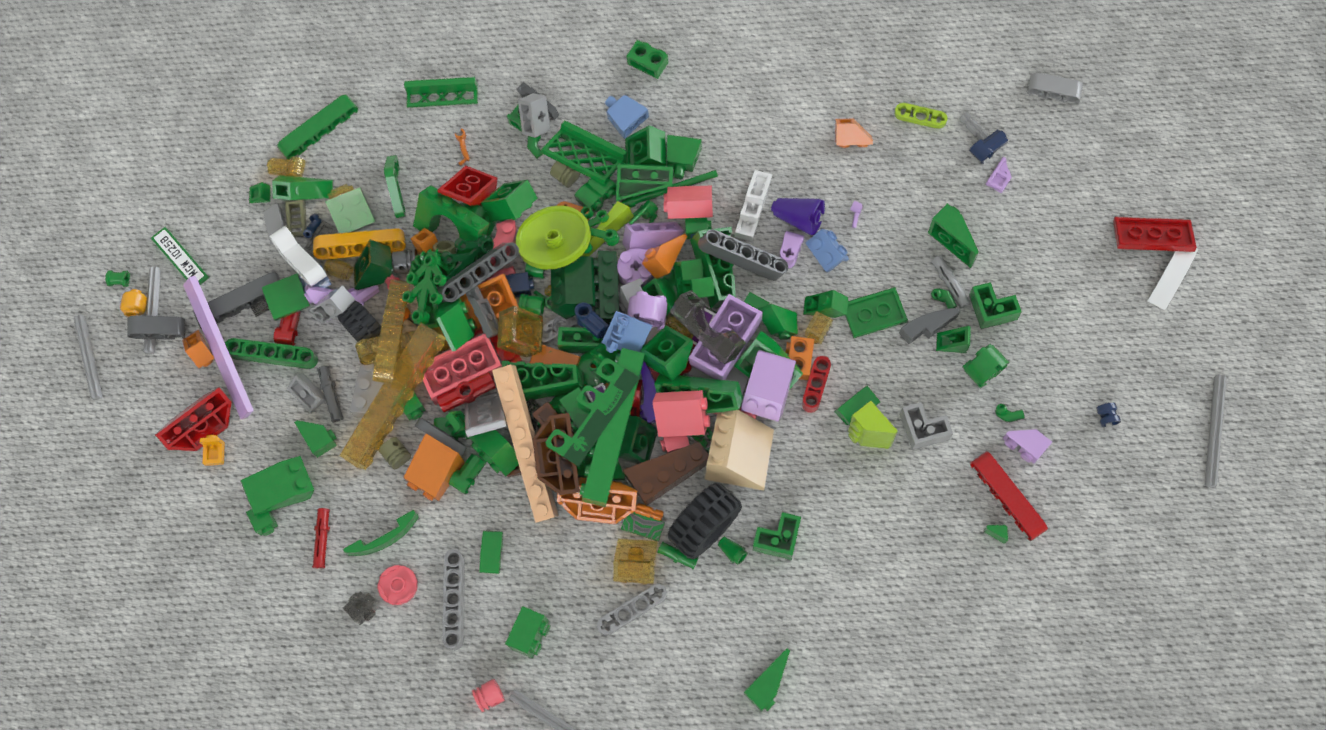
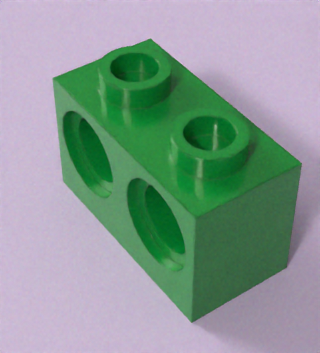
M639 40L635 42L626 56L628 65L656 79L660 77L669 63L668 54L665 51L653 48L649 43Z

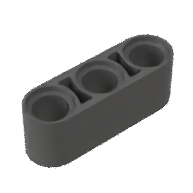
M129 316L127 318V336L132 339L175 340L177 337L184 339L185 319L174 316Z

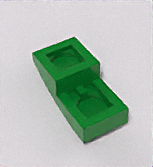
M483 531L479 573H500L503 531Z

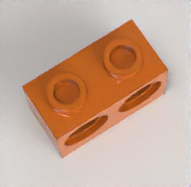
M791 336V342L786 344L785 353L789 354L790 359L795 360L796 364L802 367L803 375L799 379L808 380L814 339ZM800 346L804 351L797 352L794 348Z

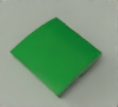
M297 273L262 287L268 307L275 321L311 307L304 295L305 290Z

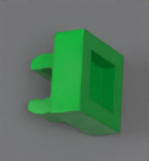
M449 412L446 415L448 421L445 423V427L453 426L452 435L465 431V415L463 412Z

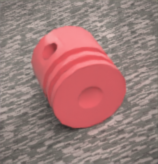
M495 679L482 684L481 688L477 687V690H472L474 699L482 712H485V709H490V706L494 707L505 701Z

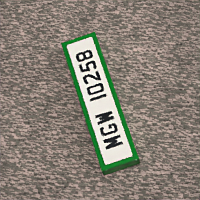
M166 227L151 237L153 242L186 280L191 276H196L201 285L209 279L208 275Z

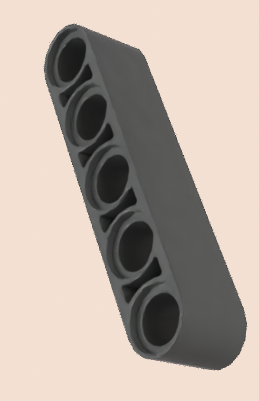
M711 229L707 231L698 241L701 251L769 280L776 281L788 271V263L784 259L717 230Z
M501 243L450 278L443 286H439L437 289L443 297L442 301L453 302L514 260L519 254L518 246L515 243ZM507 246L510 248V254L508 256L505 253V249ZM492 257H494L496 260L494 266H492L490 263V259ZM477 267L481 270V274L478 277L475 274ZM461 278H464L466 281L464 287L460 286ZM447 288L451 292L448 298H446L444 295V292Z
M276 272L268 273L207 302L216 324L224 321L229 316L233 317L241 313V310L245 308L249 309L258 305V302L262 300L266 301L262 287L279 281L278 274ZM193 311L194 316H195V318H196V320H197V323H198L200 329H202L201 326H200V324H199V321H198V319H197V317H196V314H195V312Z

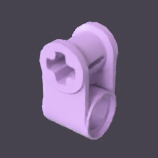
M786 231L780 250V258L788 263L789 269L796 263L801 250V244L804 241V235Z

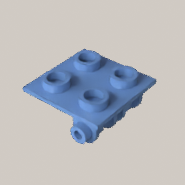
M616 311L602 343L606 345V350L610 353L617 349L622 350V348L640 352L652 325Z

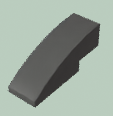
M958 308L944 309L922 315L902 326L899 334L908 344H911L922 334H925L930 339L956 319L960 310Z

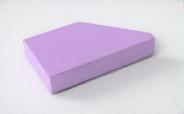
M1002 157L986 182L987 186L1000 193L1004 191L1012 178L1005 157Z

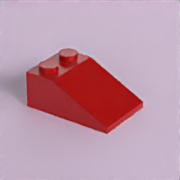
M465 165L438 189V193L468 205H482L481 202L497 189L498 178Z

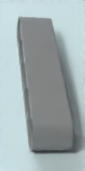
M451 549L444 556L442 642L444 646L455 651L460 649L464 642L465 558L458 550ZM453 556H459V561L456 564L450 563ZM458 575V582L450 584L451 577ZM458 595L457 603L450 604V598ZM453 615H457V623L450 625L449 619ZM456 635L458 638L456 644L449 645L450 637Z

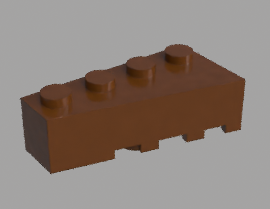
M700 442L623 469V473L633 489L637 490V495L644 505L647 506L707 466L709 455Z

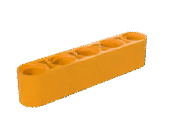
M394 228L319 235L313 240V255L320 260L360 256L370 239L389 246L391 253L403 251L406 247L405 233L401 229Z

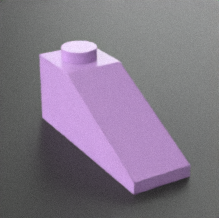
M677 222L625 224L622 244L626 250L634 248L648 250L682 235L683 229Z

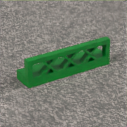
M475 77L404 81V88L407 93V108L478 104V84ZM474 91V99H465L463 97L466 92ZM449 93H455L457 95V97L454 100L448 101L445 98V96ZM431 94L439 96L436 101L431 102L427 99ZM411 95H420L422 97L420 101L411 103Z

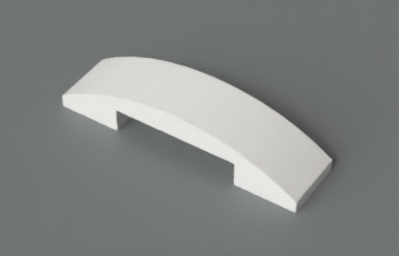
M1197 248L1195 252L1174 251L1148 302L1163 310L1167 308L1198 251Z

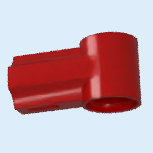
M300 311L281 318L279 327H276L274 331V343L291 346L296 344L294 341L295 337L298 336L297 326L301 314Z

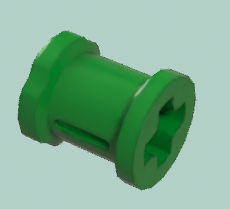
M108 270L105 276L107 286L122 285L123 287H128L130 281L129 271L114 272L113 270Z

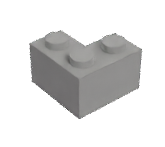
M921 402L902 407L900 417L912 450L950 440L953 432L947 415L927 420Z

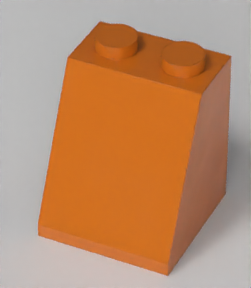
M425 434L403 478L408 482L406 485L414 491H417V489L423 491L422 495L428 500L433 501L435 499L440 501L450 486L449 480L456 470H460L465 462L459 453L430 435Z

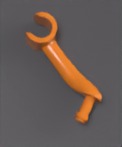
M460 129L463 134L462 136H457L455 133L464 157L463 160L458 162L460 166L466 161L469 162L464 129Z

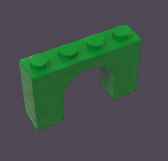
M430 185L419 192L413 227L421 231L426 228L431 232L435 231L439 227L441 215L454 223L458 230L459 238L472 241L478 240L482 235H487L489 222L452 198L438 193L437 188ZM466 248L464 251L457 249V254L470 253L474 248Z

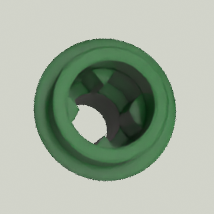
M723 537L718 542L717 546L720 547L732 563L741 564L748 554L745 551V547L726 537Z

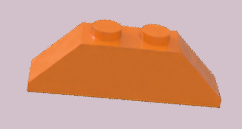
M578 478L580 489L582 483L586 484L587 478ZM612 481L606 507L582 502V495H579V493L559 495L557 493V502L576 520L617 524L636 511L637 490L622 482Z

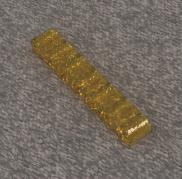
M390 280L372 381L393 384L407 302L402 300V295L410 289V284L407 281Z

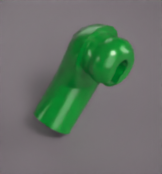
M541 135L537 137L528 136L527 148L536 159L543 155L537 146Z
M940 288L932 290L931 297L934 300L944 302L947 309L957 307L949 291Z

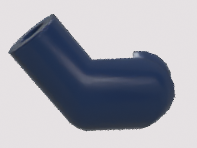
M316 213L309 217L311 222L303 232L306 238H311L322 223V219Z

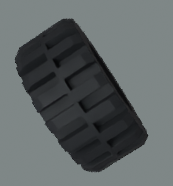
M715 482L709 485L674 520L667 533L668 540L687 558L695 559L699 557L724 534L737 518L742 508L740 500L721 483Z

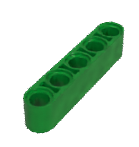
M341 95L278 142L277 148L287 160L292 161V158L305 152L307 147L317 143L326 133L328 135L336 129L338 124H342L351 118L350 116L353 113L358 112V107L347 95Z
M230 338L225 342L231 358L235 360L312 369L318 363L315 353L307 347ZM238 346L237 350L232 352V350ZM253 349H256L253 354H250ZM274 351V354L268 357L269 353ZM293 353L291 358L286 359L289 354ZM307 356H311L308 361H304Z

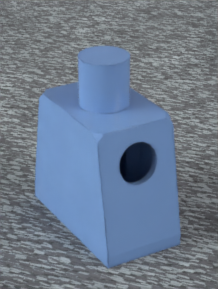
M623 95L618 101L613 96L608 97L605 101V105L609 107L607 117L624 139L649 117L646 107L626 95Z

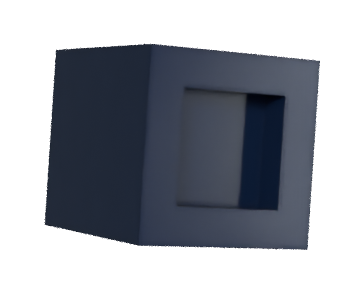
M528 272L505 275L515 298L520 297L521 294H525V296L532 295L531 290L535 289L534 280L529 277Z

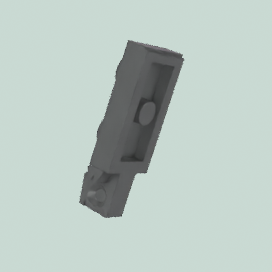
M522 82L516 89L522 98L532 93L539 94L525 82ZM547 101L548 116L556 120L559 117V113L556 107Z
M478 286L472 288L466 295L474 309V314L479 319L483 332L487 338L502 334L503 330L488 299L483 298Z

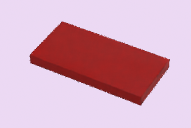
M1114 217L1113 224L1117 249L1196 251L1197 246L1191 220Z

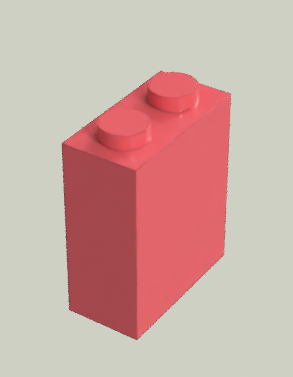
M712 185L668 187L667 194H664V212H668V219L713 217Z
M703 390L656 393L653 400V408L658 437L705 435L707 427H710V417L706 415L707 398L703 397Z

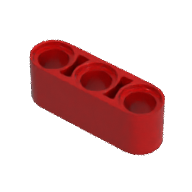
M818 356L814 360L805 389L802 407L809 413L818 410L828 379L831 362L826 356ZM823 364L826 366V369L820 370L817 368V365ZM819 382L821 387L815 388L811 383ZM808 399L815 400L816 404L808 405L806 401Z

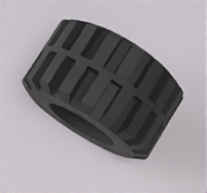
M358 301L352 302L343 313L337 316L345 329L367 351H370L387 336L378 321Z

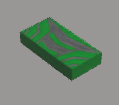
M633 512L624 518L621 530L659 542L665 522Z

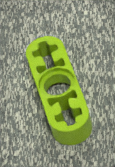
M899 103L894 112L898 120L936 129L945 127L948 119L947 115L942 111L908 103ZM902 109H906L904 115L901 114ZM923 113L926 118L920 120L916 117V114ZM937 117H941L942 121L940 123L936 122Z

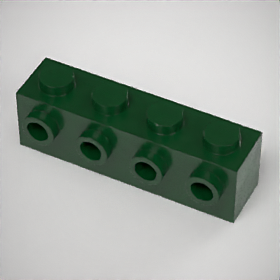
M598 251L596 258H593L595 269L594 283L596 286L595 302L597 306L594 312L610 325L615 312H619L617 251Z

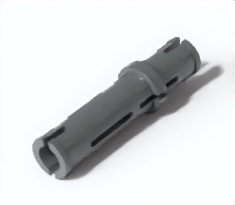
M321 366L317 368L321 382L320 388L325 395L331 422L335 423L340 421V419H344L335 391L336 384L332 380L329 366Z

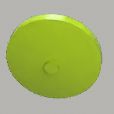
M550 206L536 211L521 224L516 235V245L519 248L521 258L532 267L557 269L574 262L585 252L590 242L591 231L587 219L580 211L568 206Z

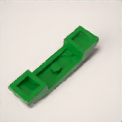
M412 510L396 519L399 527L367 545L360 539L344 548L343 551L348 556H363L381 551L400 540L413 527L419 516Z

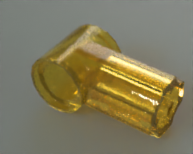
M290 157V159L270 158L267 162V172L272 175L303 177L306 161L299 157Z

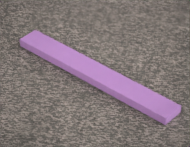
M191 276L184 283V289L240 419L247 418L254 409L196 276Z

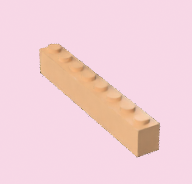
M510 364L492 370L535 523L558 517L551 488L537 479L532 442L535 431L517 368Z

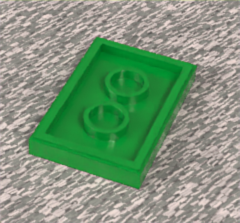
M895 287L848 301L847 315L845 317L853 339L908 322Z

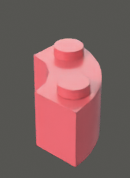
M509 219L496 224L497 233L493 239V248L501 243L516 244L518 229L515 220ZM508 246L505 249V253L507 256L510 254V248ZM492 257V258L490 259V263H491L493 266H494L495 263H496V260H495L494 257Z

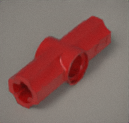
M487 372L471 381L460 382L456 388L436 398L439 406L445 413L464 403H472L478 396L497 387L490 372ZM466 389H471L468 395L463 396V392Z

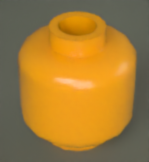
M131 289L123 293L120 309L127 317L143 315L146 310L147 297L140 290Z

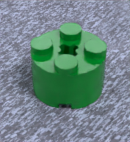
M990 343L986 347H982L975 354L976 357L973 360L967 361L962 368L981 389L987 385V380L990 381L999 375L1010 362Z

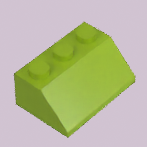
M870 401L852 415L848 436L853 443L856 444L858 442L860 446L889 449L898 430Z

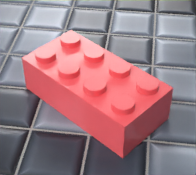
M483 334L466 342L456 351L448 350L416 365L430 398L437 405L439 404L437 396L456 388L460 382L471 381L487 372H490L492 378H494L492 370L501 368L502 365L489 338H487L486 334Z

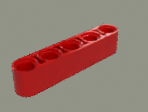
M988 451L970 462L971 468H975L979 478L990 487L989 491L997 500L1001 501L1004 510L1009 516L1012 515L1015 519V524L1022 532L1026 533L1029 541H1033L1048 530L1044 520Z

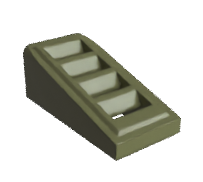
M304 200L285 201L288 230L293 237L304 236L303 232L306 229V202ZM292 208H300V211H292ZM300 214L301 216L299 218H292V215ZM301 221V224L292 225V222ZM301 228L302 231L292 232V229Z

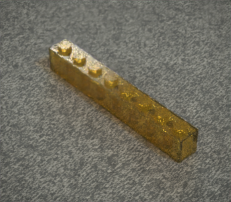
M420 323L339 456L355 467L364 470L372 464L373 457L383 444L387 434L392 431L395 421L402 415L404 407L413 397L417 385L423 381L424 374L433 364L436 354L443 348L444 341L446 340L445 336L431 327Z

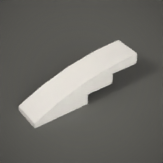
M754 171L734 237L753 241L772 174Z

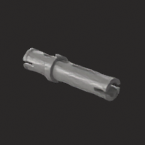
M939 255L932 259L931 262L940 274L939 278L944 280L960 309L969 305L971 301L953 275V269L948 267L943 256Z

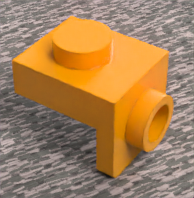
M216 435L200 438V443L203 445L202 464L204 466L224 465L225 442Z

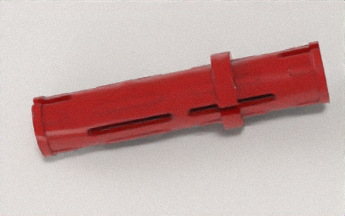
M327 508L317 509L316 526H314L316 534L312 566L315 569H325L327 536L330 531L328 526L330 509Z

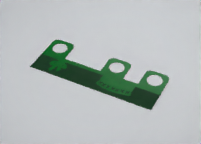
M605 358L596 370L597 375L610 382L605 392L601 393L592 386L586 385L577 396V401L589 408L591 412L575 435L571 438L564 432L556 429L546 440L547 447L578 467L640 379V377L609 358ZM605 364H612L615 370L612 375L606 376L602 373V367ZM586 391L595 393L596 397L593 402L587 403L583 400V394ZM555 435H561L564 438V444L561 447H554L551 441Z

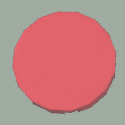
M394 565L387 568L381 574L377 588L379 595L385 602L392 605H402L414 597L418 581L410 568Z

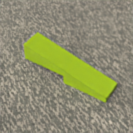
M617 201L608 213V221L600 223L597 229L603 231L613 229L618 231L634 215L629 206ZM591 236L590 243L593 249L590 253H583L581 256H590L605 243L604 239Z

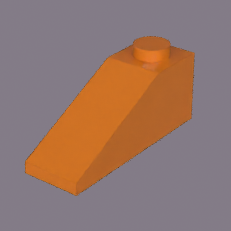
M683 234L656 248L648 249L645 252L642 265L655 278L669 274L687 235Z

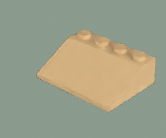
M740 410L717 412L704 480L764 491L774 429Z

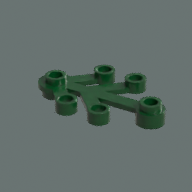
M482 235L478 240L472 241L458 238L454 243L458 250L474 249L470 253L452 254L449 251L442 253L441 260L446 264L460 262L446 276V281L472 264L477 256L479 259L491 251L494 247L493 239L489 235Z

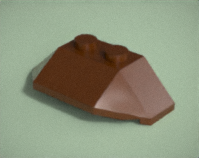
M569 413L550 415L532 439L537 479L559 495L580 493L577 466L546 446V440L556 429L572 438ZM555 435L551 441L554 447H561L564 444V438L561 435Z

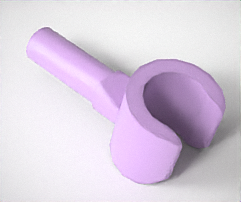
M854 201L850 210L855 212L852 227L856 228L862 204Z

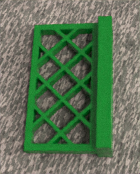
M566 120L561 124V129L541 149L542 154L603 185L615 173L618 163L626 162L627 156L626 150ZM559 138H562L566 141L559 142ZM568 146L571 147V150H568V151H562V148H561V147H568ZM574 146H578L582 149L575 150ZM558 147L559 151L552 152L549 149ZM592 153V154H594V155H596V156H598V157H592V158H591V157H590V154ZM586 154L587 158L578 159L577 155ZM573 155L574 159L568 160L564 156ZM605 161H608L614 165H606ZM602 162L603 166L594 167L593 163ZM589 163L590 167L584 168L580 164ZM605 171L606 175L602 177L596 174V172Z

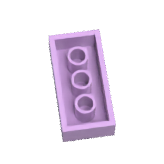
M728 294L689 356L690 365L714 379L726 380L760 325L763 312Z

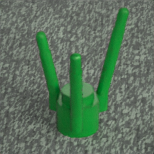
M647 200L633 213L634 217L629 220V224L632 225L641 216L646 220L650 218L649 223H653L658 217L656 214L658 211L657 205Z

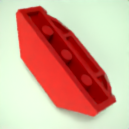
M218 387L203 395L172 418L155 436L167 450L197 451L203 447L200 443V438H206L208 435L217 436L228 428L232 401Z

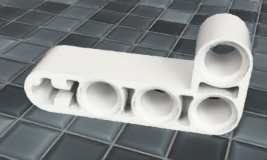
M283 226L269 236L282 258L310 287L327 276L322 267L297 243L286 226Z

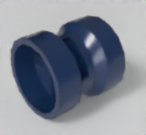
M1115 402L1105 403L1096 407L1097 413L1101 416V427H1106V424L1110 422L1112 426L1121 423L1120 416L1116 413L1117 405Z

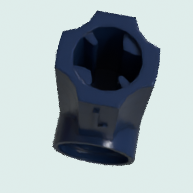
M997 129L984 140L980 139L974 143L969 151L981 164H984L983 161L987 158L990 159L997 150L1007 144L1008 139L1002 130Z
M579 303L575 307L577 324L585 327L597 339L603 338L609 325L592 311L590 304Z

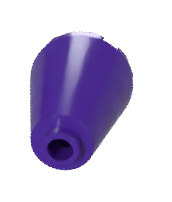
M778 198L776 201H773L771 211H773V215L809 235H815L822 221L819 222L821 214L825 213V201L816 198Z

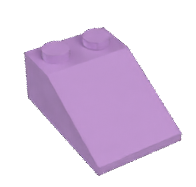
M758 350L741 410L778 422L784 411L796 361Z

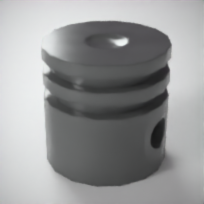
M416 249L413 251L408 250V252L407 250L393 252V266L396 274L409 272L411 263L418 254Z

